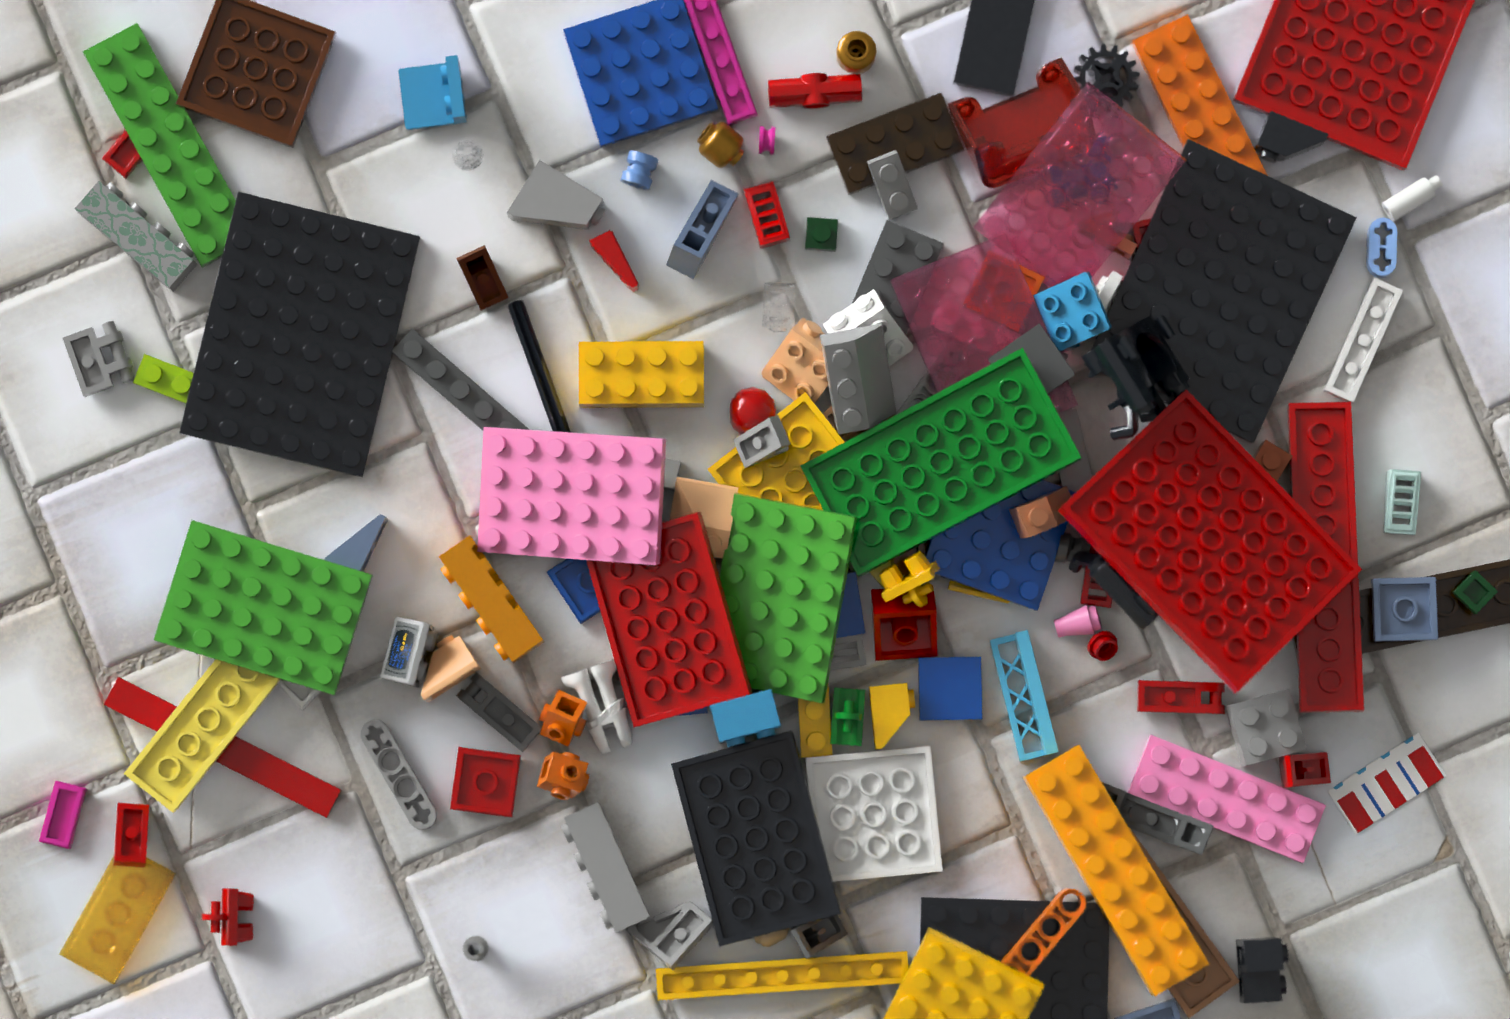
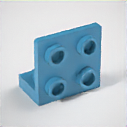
M458 55L445 56L446 63L399 69L404 122L407 130L467 123Z
M1083 272L1033 295L1049 336L1059 352L1073 350L1080 346L1079 343L1112 328L1089 272Z

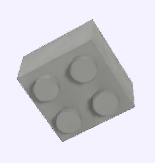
M1290 689L1225 706L1241 767L1307 750Z

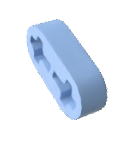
M1378 218L1369 226L1367 232V270L1374 277L1383 278L1393 272L1397 263V226L1388 218ZM1380 225H1384L1385 230L1390 231V235L1384 238V245H1380V235L1374 232V230L1380 228ZM1380 250L1384 251V261L1389 262V265L1383 271H1380L1379 266L1373 263V261L1379 258Z

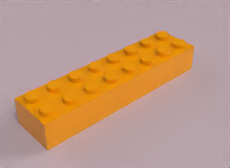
M1080 745L1074 746L1022 777L1150 994L1157 996L1209 965V962Z

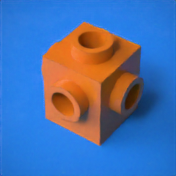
M558 690L551 705L546 703L541 712L539 720L544 723L540 735L569 747L573 737L577 736L580 738L587 720L582 717L587 702Z
M553 751L544 758L537 787L550 791L551 796L557 799H572L579 793L584 792L587 787L589 774L586 771L589 763L581 761L580 757L576 754L569 752L560 754Z

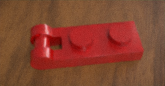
M1138 680L1137 712L1225 714V705H1222V693L1225 692V683ZM1201 692H1209V704H1201Z

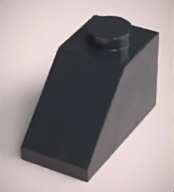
M1271 111L1266 117L1254 149L1260 153L1259 157L1272 163H1276L1277 160L1283 162L1321 146L1326 141L1328 134Z

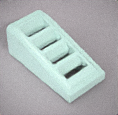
M1398 469L1387 471L1384 533L1416 535L1421 471ZM1396 480L1411 481V486H1396ZM1395 493L1410 494V499L1394 498ZM1393 506H1410L1409 512L1393 511ZM1392 518L1409 519V525L1392 524Z

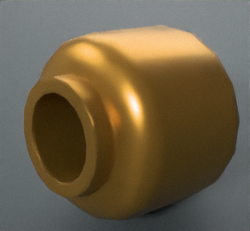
M851 31L843 35L838 42L836 50L837 62L840 67L852 74H861L869 70L874 64L877 54L876 44L872 37L861 31Z
M725 122L710 123L697 140L700 144V154L718 168H723L729 163L734 166L744 154V151L741 149L744 141L743 137Z

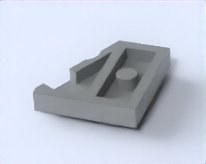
M691 901L677 906L671 912H663L653 916L654 920L640 926L632 925L627 931L670 969L674 970L712 928L713 921Z

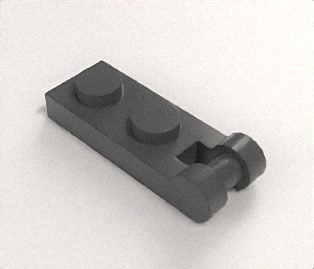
M475 672L470 678L472 682L465 690L461 689L456 696L523 752L539 734L542 727ZM482 689L488 696L480 704L474 698Z

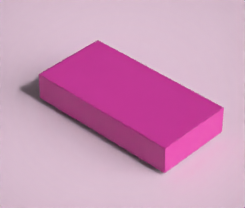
M55 780L39 842L71 849L87 788Z

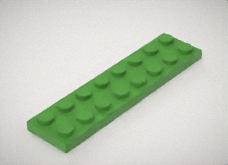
M136 23L83 51V54L190 248L195 253L194 255L200 266L203 268L222 258L236 200L184 107L176 105L178 95L141 28Z

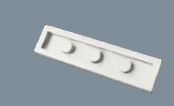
M1377 278L1372 280L1323 390L1324 392L1346 402H1351V404L1354 402L1403 290Z

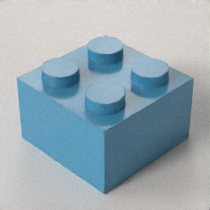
M771 689L710 705L719 743L726 742L727 748L744 744L746 742L745 737L756 734L757 739L776 735L775 729L781 726Z

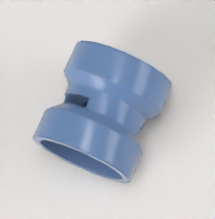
M629 151L627 162L630 166H628L627 170L623 171L620 181L635 188L650 190L652 184L650 172L656 170L659 160L642 152Z

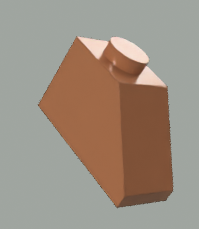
M1067 486L1009 509L1020 538L1032 537L1067 521L1058 511L1071 498Z

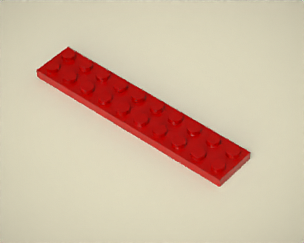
M1351 402L1288 403L1289 454L1292 455L1290 460L1291 497L1358 564ZM1357 574L1296 634L1300 713L1364 711L1359 574Z

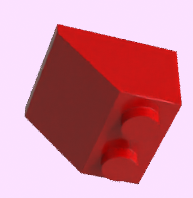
M934 588L932 592L926 594L928 602L922 607H918L914 601L908 604L903 602L902 596L909 593V591L885 602L881 595L884 589H871L875 661L938 657L937 610Z

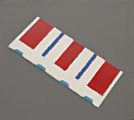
M1417 733L1327 792L1356 835L1446 777V774L1420 734Z

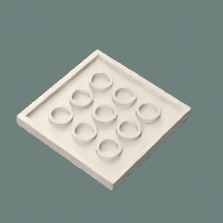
M930 746L805 758L808 789L833 882L942 872Z

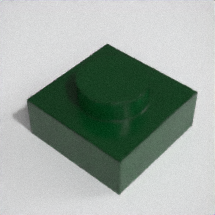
M807 217L805 250L836 252L838 219Z
M1473 570L1452 594L1475 615L1498 591L1476 570Z

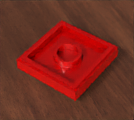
M458 747L450 809L513 818L521 755Z

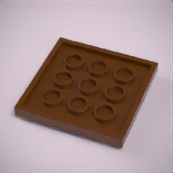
M215 0L176 105L293 148L336 37V31L251 0Z

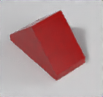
M1327 752L1279 757L1283 788L1331 783Z

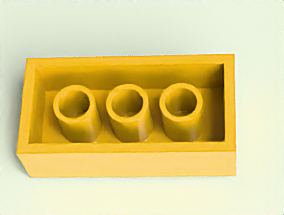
M704 341L579 342L580 408L704 407Z

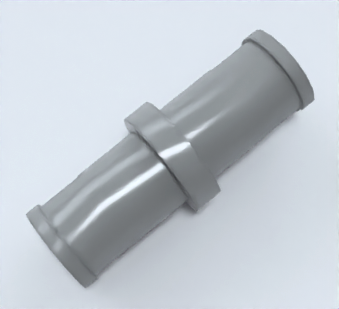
M480 936L469 937L463 945L464 955L471 961L482 960L488 953L487 942ZM473 943L479 945V954L472 952L471 946Z

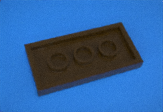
M942 92L826 136L848 195L875 185L867 161L896 150L898 152L905 174L964 151Z

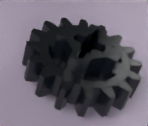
M1101 44L1099 52H1096L1091 47L1088 50L1089 58L1081 55L1078 59L1083 66H1074L1073 72L1079 76L1072 79V84L1080 85L1075 95L1081 96L1084 94L1083 105L1086 106L1093 102L1094 111H1097L1101 105H1104L1108 113L1111 111L1113 104L1118 109H1121L1123 107L1122 99L1130 102L1133 98L1129 90L1137 91L1139 87L1138 84L1132 82V80H1136L1140 76V72H1132L1136 61L1128 62L1126 60L1129 54L1128 51L1123 52L1121 55L1118 54L1117 45H1114L1111 51H1107L1106 45ZM1110 59L1113 61L1111 63H1100L1098 60ZM1121 68H1123L1126 75L1125 85L1120 79L1119 71ZM1086 71L1092 78V86L1090 88L1087 86L1085 79ZM1109 73L1112 76L1110 81L1102 83L1100 81L1101 76ZM1103 93H1111L1113 97L1105 98L1100 97L1099 95Z

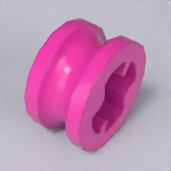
M760 126L759 154L768 151L770 155H774L776 127L766 130L764 126Z

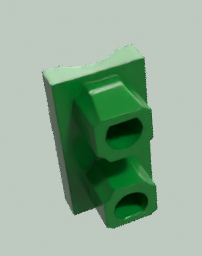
M834 687L830 744L862 746L865 690Z

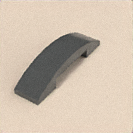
M1102 782L1128 827L1203 855L1213 831V825L1175 812Z

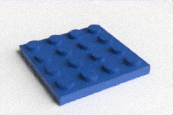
M654 0L563 29L600 147L718 111V106L683 0Z
M1042 480L929 540L924 556L928 559L929 563L936 561L940 567V570L935 572V575L1038 611L1056 559L1060 537L1064 535L1068 521L1032 537L1020 538L1009 509L1062 487ZM1069 490L1072 497L1076 492Z

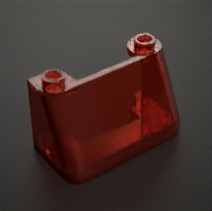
M1062 57L1043 65L1036 74L1038 87L984 109L981 108L978 100L973 97H964L948 104L951 117L984 186L988 188L1003 186L1083 153L1095 144L1097 134L1089 101Z

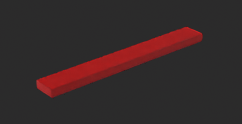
M117 677L103 704L156 732L177 708V706L120 677ZM237 736L216 760L217 763L328 818L342 791Z

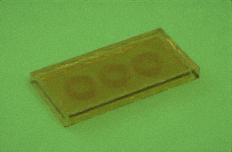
M113 856L59 955L112 984H116L177 874L147 856L145 868L113 866Z

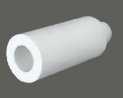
M1434 176L1430 180L1423 177L1382 202V208L1388 218L1394 222L1435 197V190L1442 187L1443 184L1438 176Z

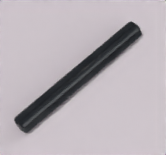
M517 300L508 304V309L552 431L571 432L524 301Z

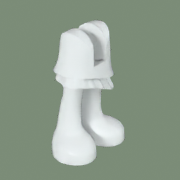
M614 659L590 667L605 706L603 711L600 710L587 668L561 677L566 687L575 689L580 699L587 702L585 708L589 720L586 723L589 728L587 731L591 734L602 754L611 752L609 738L605 733L607 728L615 726L617 737L620 739L623 748L632 744L631 730L626 715L627 707L623 708L624 698L617 700L612 676L617 671Z

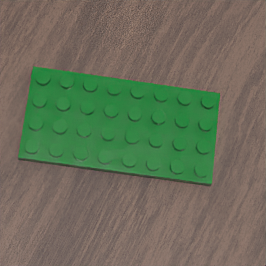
M1021 348L801 465V468L823 510L857 517L850 562L858 577H861L1082 460V457L1024 349Z

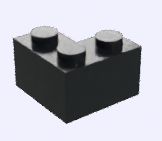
M1276 937L1235 939L1238 979L1240 980V1003L1282 1001L1281 994H1286L1285 975H1280V970H1284L1283 963H1288L1287 944H1282V938Z

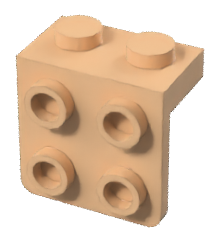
M802 318L791 329L762 370L763 378L794 401L806 392L815 404L828 387L820 335L825 333L822 332L820 326L813 321H807L805 318Z

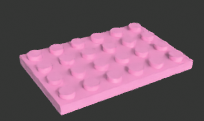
M484 427L477 552L660 565L666 439Z

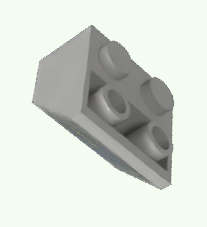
M396 617L380 678L419 688L420 682H425L429 664L426 663L428 651L434 652L438 634L433 632L434 627L429 623Z

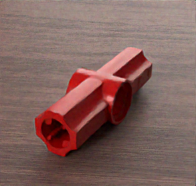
M810 73L801 75L800 78L768 80L769 108L802 106L805 109H818L828 107L830 104L862 102L861 74L828 76L825 73Z

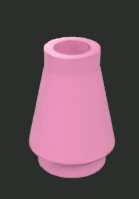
M1085 605L1054 620L1059 638L1064 636L1095 635V631L1102 630L1096 605L1091 607Z

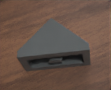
M838 915L804 923L790 930L806 959L848 935Z

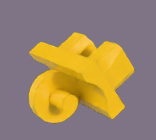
M918 551L907 557L904 561L910 574L903 577L896 564H892L880 572L879 576L885 587L881 595L885 602L909 591V593L902 596L905 604L912 601L918 607L927 604L926 594L932 592L933 587L930 583L921 585L934 579L935 572L939 571L940 567L936 561L929 563L924 554Z

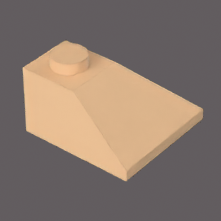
M677 477L670 520L701 512L713 556L723 559L724 550L728 549L733 521L731 509L734 494L738 493V487Z
M449 635L436 644L438 650L432 654L421 696L428 703L481 669L460 636L454 639L452 635Z

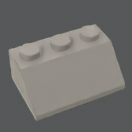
M882 324L820 335L834 422L838 434L870 429L896 414Z

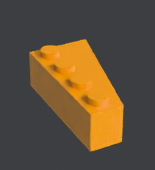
M469 535L439 556L445 565L440 570L450 584L455 581L462 590L458 596L468 610L472 607L476 609L480 615L476 621L484 633L488 635L492 632L498 643L494 647L502 659L505 661L510 658L515 663L544 643V640L484 554L477 552L478 546Z

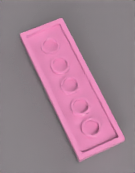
M1153 735L1149 736L1127 792L1175 812L1211 824L1215 829L1300 863L1305 861L1326 807L1323 803Z

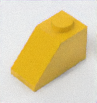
M907 683L869 687L875 750H881L910 715V708H915L914 690H908Z

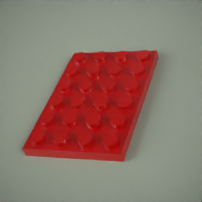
M701 512L662 522L660 565L586 560L633 727L753 694Z

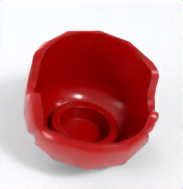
M755 387L741 389L735 394L730 403V423L740 435L766 419L776 416L774 400L763 389Z

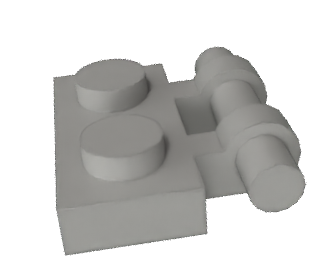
M114 321L102 324L105 336L99 338L96 337L92 327L63 337L84 397L114 387L110 376L112 374L119 373L123 383L134 380L131 371L133 367L131 358L126 357L121 343L124 339L121 331H117ZM110 346L115 362L106 364L101 349Z

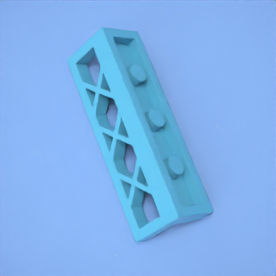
M1028 630L989 640L1019 761L1059 752ZM1015 641L1018 655L1011 664L1000 657L998 645ZM1019 659L1022 670L1015 666ZM1002 663L1009 667L1006 675ZM1012 670L1024 676L1026 684L1020 694L1008 688L1006 680ZM1026 690L1028 691L1030 701L1023 697ZM1010 694H1012L1013 696L1017 697V699H1016V701H1015V703H1014L1013 705H1012V701H1011ZM1020 700L1030 705L1033 710V716L1027 725L1016 719L1014 710ZM1034 720L1038 731L1030 727ZM1018 724H1019L1020 726H1022V727L1025 728L1024 731L1022 732L1021 736H1020ZM1028 730L1039 736L1042 750L1025 754L1022 740Z

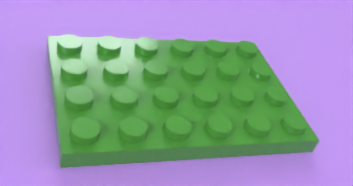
M735 493L731 509L733 521L728 549L724 550L720 580L751 688L761 691L771 689L772 693L823 703L826 697L857 517Z
M191 520L154 641L336 695L373 575Z

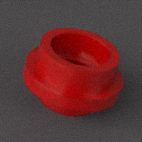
M1101 631L1095 634L1088 643V653L1100 661L1111 659L1118 651L1116 636L1110 631Z

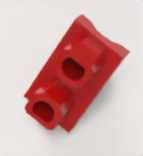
M222 888V903L221 901H211V914H202V920H211V933H220L221 920V945L237 946V942L253 940L252 923H238V911H253L254 895L238 892V889Z

